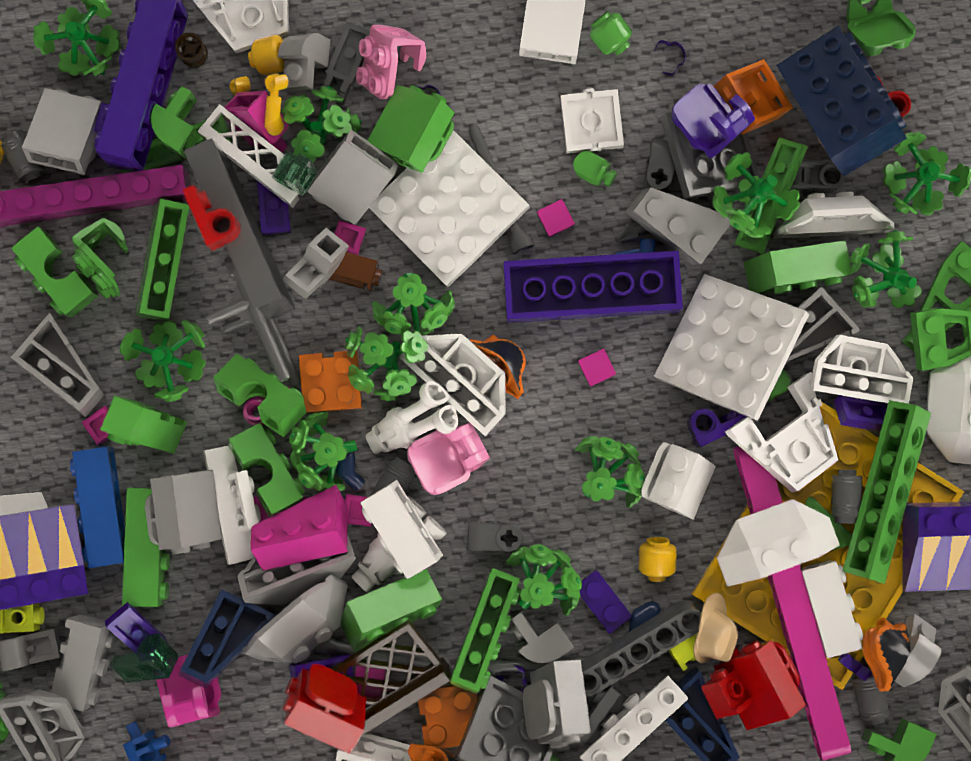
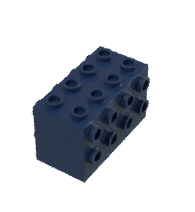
M838 25L776 65L830 159L843 176L907 139L902 131L907 125L850 31L844 34Z

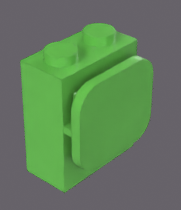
M397 84L393 95L390 97L367 141L395 160L399 165L423 173L428 162L434 161L440 156L454 129L452 117L455 112L446 104L447 99L437 93L432 92L431 95H428L414 85H410L407 88Z

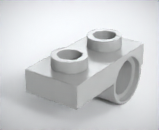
M57 628L1 640L0 664L2 671L62 657Z

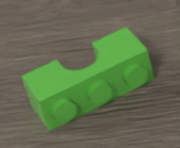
M39 226L11 247L17 255L14 258L15 262L25 272L27 270L31 272L35 277L32 280L33 284L41 293H48L52 298L50 305L59 315L65 314L73 318L99 296L82 274L73 271L63 279L54 278L51 270L52 264L63 251L47 231Z
M236 354L213 377L218 393L238 407L251 397H264L265 400L258 406L261 422L283 437L307 413L304 396L300 391L283 385L282 382H279L276 375L265 373L250 358L244 359Z
M261 423L230 438L229 448L242 471L252 466H263L270 471L272 475L271 480L266 485L257 489V497L270 518L302 502V494L305 491L297 478L292 479L289 474L290 465L283 453L279 455L273 445L276 444V440L269 429L264 430Z

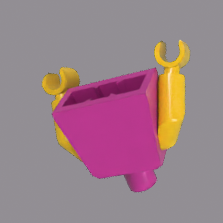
M276 73L265 78L264 83L267 90L270 91V95L267 91L249 92L251 84L247 76L233 79L229 84V88L235 96L224 108L282 153L288 144L281 136L288 129L289 124L284 121V117L280 112L281 97L278 96L279 90L286 89L288 86L287 76ZM235 125L237 131H243ZM249 135L242 136L251 146H254V139Z

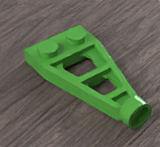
M963 241L957 244L940 265L919 311L931 309L935 302H939L946 309L971 311V295L962 303L954 304L944 294L951 277L959 278L971 288V248ZM946 323L944 325L945 331L956 323ZM911 327L902 341L914 351Z
M934 308L910 313L917 370L924 371L950 366L971 356V311ZM949 322L959 323L963 328L964 342L952 349H947L944 325Z

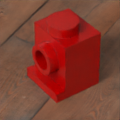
M718 669L709 675L711 679L701 686L716 719L738 715L755 702L753 696H747L735 670Z

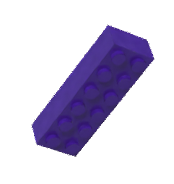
M181 0L135 1L134 22H130L128 25V42L126 49H122L119 56L120 70L118 77L115 76L112 80L110 104H106L104 107L103 128L101 132L97 133L94 142L96 152L111 168L127 172L143 171L145 169L151 144L155 136L151 125L152 110L155 104L163 107L178 56L175 51V43L177 38L184 34L188 19V13Z
M679 251L503 262L507 323L679 313L683 309Z

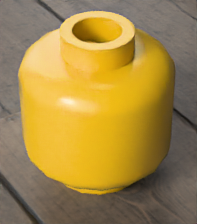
M279 35L256 39L252 43L251 51L248 52V60L251 67L256 68L264 76L284 72L285 60L278 57V51L283 39Z
M665 537L647 538L646 542L642 543L639 548V571L643 575L648 576V579L653 582H663L666 580V577L675 573L677 562L676 547Z

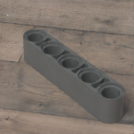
M689 600L680 601L581 661L583 675H594L591 681L584 682L586 696L597 694L698 633L701 617L698 607ZM686 613H694L691 621H682V617ZM660 629H669V632L666 636H656L657 632ZM637 643L644 644L641 651H630L633 645ZM610 659L619 660L618 664L614 667L605 666L606 662Z

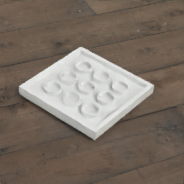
M453 130L440 156L436 160L428 162L423 173L406 168L378 195L369 208L449 287L530 206Z
M704 274L654 377L758 421L809 314L800 308Z

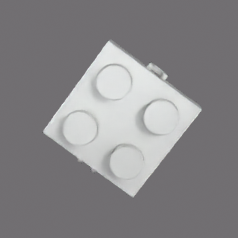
M593 88L583 90V93L560 96L566 154L583 151L601 152V150L623 148L624 141L618 89L594 91Z

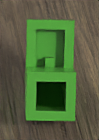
M181 86L178 92L175 91L169 97L166 109L155 104L151 114V125L160 141L169 150L185 159L186 154L184 150L193 147L200 135L193 126L184 121L196 104L197 99L190 90Z
M901 718L893 739L867 728L861 739L869 744L867 749L884 756L887 751L888 753L884 761H924L930 752L937 734Z

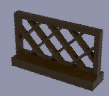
M409 619L331 668L338 673L343 672L342 675L349 677L356 684L362 685V696L365 694L366 685L383 688L382 694L376 698L364 696L366 697L365 728L362 735L450 681L449 664L443 657H438ZM406 631L414 639L412 647L395 644L396 638ZM378 649L390 651L388 662L371 660L372 653ZM394 652L411 654L409 665L392 663ZM415 655L427 656L432 662L426 667L413 666ZM353 665L366 666L364 677L347 675V669ZM369 667L386 669L385 680L368 678ZM390 670L407 672L406 679L400 683L388 681Z

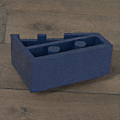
M221 589L180 669L179 676L207 688L240 655L252 637L269 623L275 615L252 603H245L243 599Z
M694 666L676 683L689 699L665 721L702 761H737L740 756L722 718L716 719L701 688L705 684L701 671Z

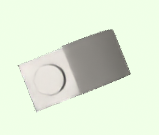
M318 33L288 36L282 41L278 57L285 60L284 74L288 78V86L285 90L313 89L314 69L327 68L329 64V38Z
M325 228L308 244L303 258L285 274L283 282L304 299H307L332 276L343 260L349 245Z
M521 610L511 616L514 623L510 625V628L519 640L522 638L526 640L525 643L518 647L519 652L525 658L537 663H549L559 659L574 648L557 621L537 634Z
M916 614L906 617L905 624L911 645L910 654L905 666L895 680L903 688L926 677L936 665L942 650L934 644L936 628Z

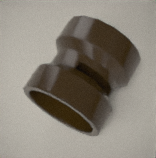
M184 33L177 38L175 51L186 66L197 68L206 62L208 50L197 34Z

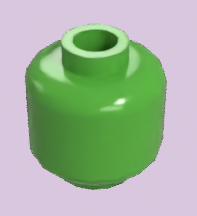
M607 11L590 25L592 27L590 38L603 54L608 55L614 52L616 55H619L630 46L627 40L631 37L632 30L619 13L610 14Z

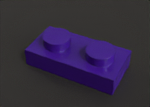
M283 174V183L287 186L286 175ZM273 175L279 180V175ZM257 181L262 235L291 233L289 205Z
M839 395L833 401L841 425L881 432L888 403Z
M597 569L581 581L582 588L579 590L581 598L609 634L631 618L630 612Z
M128 602L105 620L106 628L143 661H147L168 643L166 637Z

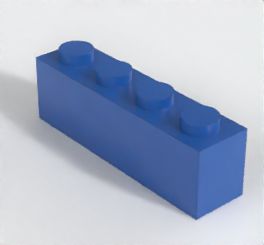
M106 446L72 452L73 459H70V470L72 475L76 476L77 487L74 488V499L76 504L80 505L81 516L78 518V527L80 533L84 534L85 545L82 547L83 559L85 563L88 562L89 568L124 563L125 522L114 447Z

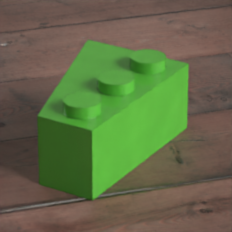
M846 240L770 251L744 262L748 288L750 291L758 294L769 292L782 294L791 292L792 288L800 287V290H808L818 287L817 283L824 282L825 287L841 284L843 277L853 274L850 272L851 264Z
M114 396L100 430L109 433L108 439L123 445L133 444L139 446L141 444L174 454L187 421L136 400Z
M424 569L409 579L405 577L348 601L340 624L355 653L408 619L412 623L420 618L424 620L437 613V608L442 598L427 569Z

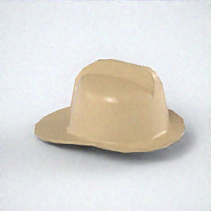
M719 593L711 594L702 608L698 634L694 644V657L699 663H706L710 659L724 662L729 661L737 643V628L734 622L726 616V602Z

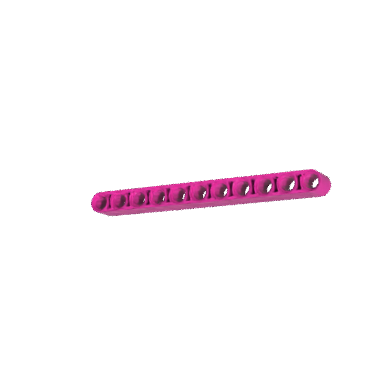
M740 446L734 447V457L750 515L781 504L782 500L775 477ZM799 564L769 575L768 580L789 655L800 676V685L798 687L806 704L804 708L815 748L820 760L824 761L850 754L851 746Z

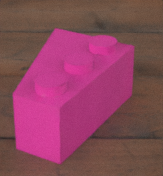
M337 485L251 526L250 550L263 571L348 552L347 505Z

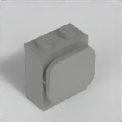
M44 88L22 146L28 162L85 175L88 164L93 161L97 153L94 146L97 133L94 131L101 101L91 96L81 97L72 95L61 89L51 90Z
M350 129L324 162L322 168L312 180L307 192L317 202L325 204L336 211V214L341 219L356 225L393 178L399 163Z
M213 470L187 472L150 479L152 494L146 499L145 512L149 538L152 543L159 545V550L172 549V554H182L190 552V546H193L194 550L211 547L210 542L222 539Z
M581 660L553 661L531 672V685L526 686L523 691V708L528 737L530 739H538L539 744H550L551 749L567 747L568 744L581 742L580 737L591 733Z

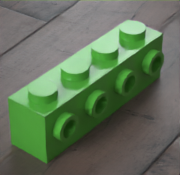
M494 568L491 569L456 660L450 681L448 682L449 684L475 694L479 692L480 688H486L491 675L487 668L490 660H496L501 644L497 643L501 632L506 633L511 620V616L507 615L511 604L516 605L521 592V588L517 587L520 578Z

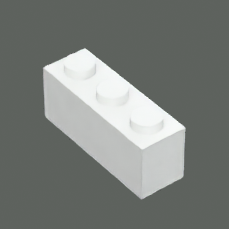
M397 480L361 502L364 517L369 523L374 524L379 532L377 535L380 543L384 548L390 550L394 557L393 563L399 573H404L407 579L433 565L443 556Z
M828 560L801 568L825 657L831 658L862 649L860 640H863V633L859 623H855L852 611H855V606L851 595L845 592L843 583L846 582V575L843 572V567L838 565L836 561Z

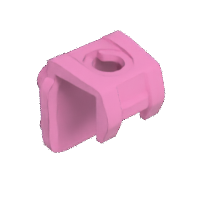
M372 25L370 35L360 40L359 52L364 57L363 65L357 68L356 81L379 99H387L388 96L393 95L398 64L397 46H401L400 60L407 62L409 56L412 57L415 70L421 71L425 63V42L405 29L386 25Z
M470 422L458 426L456 430L449 434L440 433L438 430L413 442L409 446L407 453L408 460L423 489L431 495L442 494L467 481L471 472L481 467L490 459L474 426Z

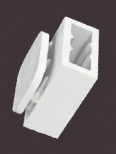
M527 0L519 56L576 64L585 0Z
M664 442L655 455L643 484L641 495L651 502L694 520L716 466L695 452Z

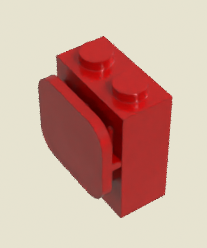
M756 640L745 645L741 651H738L737 647H735L729 661H720L713 666L715 671L721 668H726L727 671L735 670L747 696H753L755 702L738 714L746 730L790 719L806 706L797 689L800 685V676L786 649L778 642L771 640L760 644Z
M313 664L309 670L302 668L298 677H292L286 687L285 694L288 696L282 710L286 711L284 725L350 754L364 732L366 697L357 693V685L349 677L323 665Z

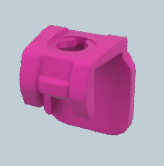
M187 655L162 662L156 671V681L169 728L220 714L218 702L222 697L218 677L207 688H204L203 685L200 686L179 676L180 669Z

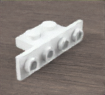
M229 446L204 450L207 470H213L221 536L227 565L251 560L254 557L250 550L251 526L259 523L261 520L259 507L254 504L252 495L254 493L253 479L251 476H248L247 470L238 472L235 457Z
M667 675L647 695L644 692L639 695L636 693L632 694L623 703L625 708L618 715H615V713L609 715L601 723L603 727L600 730L601 737L579 757L583 761H621L689 698Z

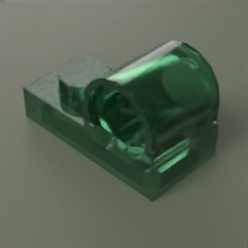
M286 151L271 178L304 197L318 171L308 157L300 153L296 156Z
M155 633L142 641L136 653L115 655L109 665L126 683L166 679L170 677L178 660V653L160 634Z

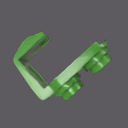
M848 0L846 11L848 32L850 31L854 40L864 50L866 55H879L884 47L891 45L897 49H903L910 45V42L916 35V27L902 12L893 10L892 0H876L872 10L868 12L862 4L869 3L870 0Z
M102 218L72 237L75 246V254L72 256V259L77 264L75 267L86 279L91 276L96 284L95 288L107 300L109 297H119L121 290L113 279L116 275L92 249L108 235L125 253L129 251L121 228L116 223Z

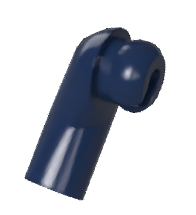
M347 453L344 460L338 461L336 473L352 489L357 491L363 486L365 480L355 472V453Z
M651 601L633 610L628 632L661 612L660 605L655 601Z

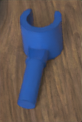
M640 239V248L616 254L655 252V240Z

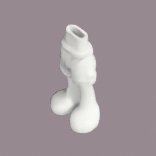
M429 381L420 387L419 401L404 409L396 407L388 411L386 417L374 425L372 431L365 436L372 452L378 454L382 451L390 452L398 448L407 449L413 442L418 440L420 435L434 428L443 434H449L456 430L458 416L453 405H446L437 410L433 415L419 422H412L414 418L447 402L449 399L447 392L438 383Z
M408 496L416 512L422 518L426 511L412 497ZM427 516L423 521L433 539H443L447 534L444 528L432 517ZM376 537L369 544V550L362 562L357 564L359 569L351 577L368 593L375 585L380 586L382 581L392 575L399 574L393 563L394 557L390 550L384 548L378 537Z

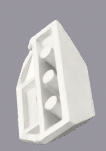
M840 192L836 194V197L826 198L824 193L807 195V199L800 203L793 216L789 220H785L776 229L773 237L778 239L888 233L894 229V222L864 196H854V192Z
M463 334L421 336L428 344V350L424 353L425 359L420 362L409 363L405 359V353L400 356V359L425 382L433 381L438 383L449 396L447 402L453 405L484 436H487L506 414L505 372Z
M836 335L815 359L810 390L889 403V400L909 404L913 377L905 370L901 361L888 344Z
M971 356L950 366L935 368L929 372L926 411L930 412L931 416L926 433L943 454V457L951 463L971 464Z
M792 499L737 519L717 556V561L726 585L732 586L760 579L818 558L840 546L828 516Z

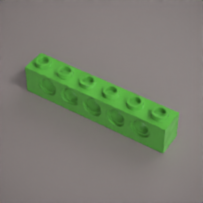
M889 400L843 572L885 584L931 416L930 412L917 405Z

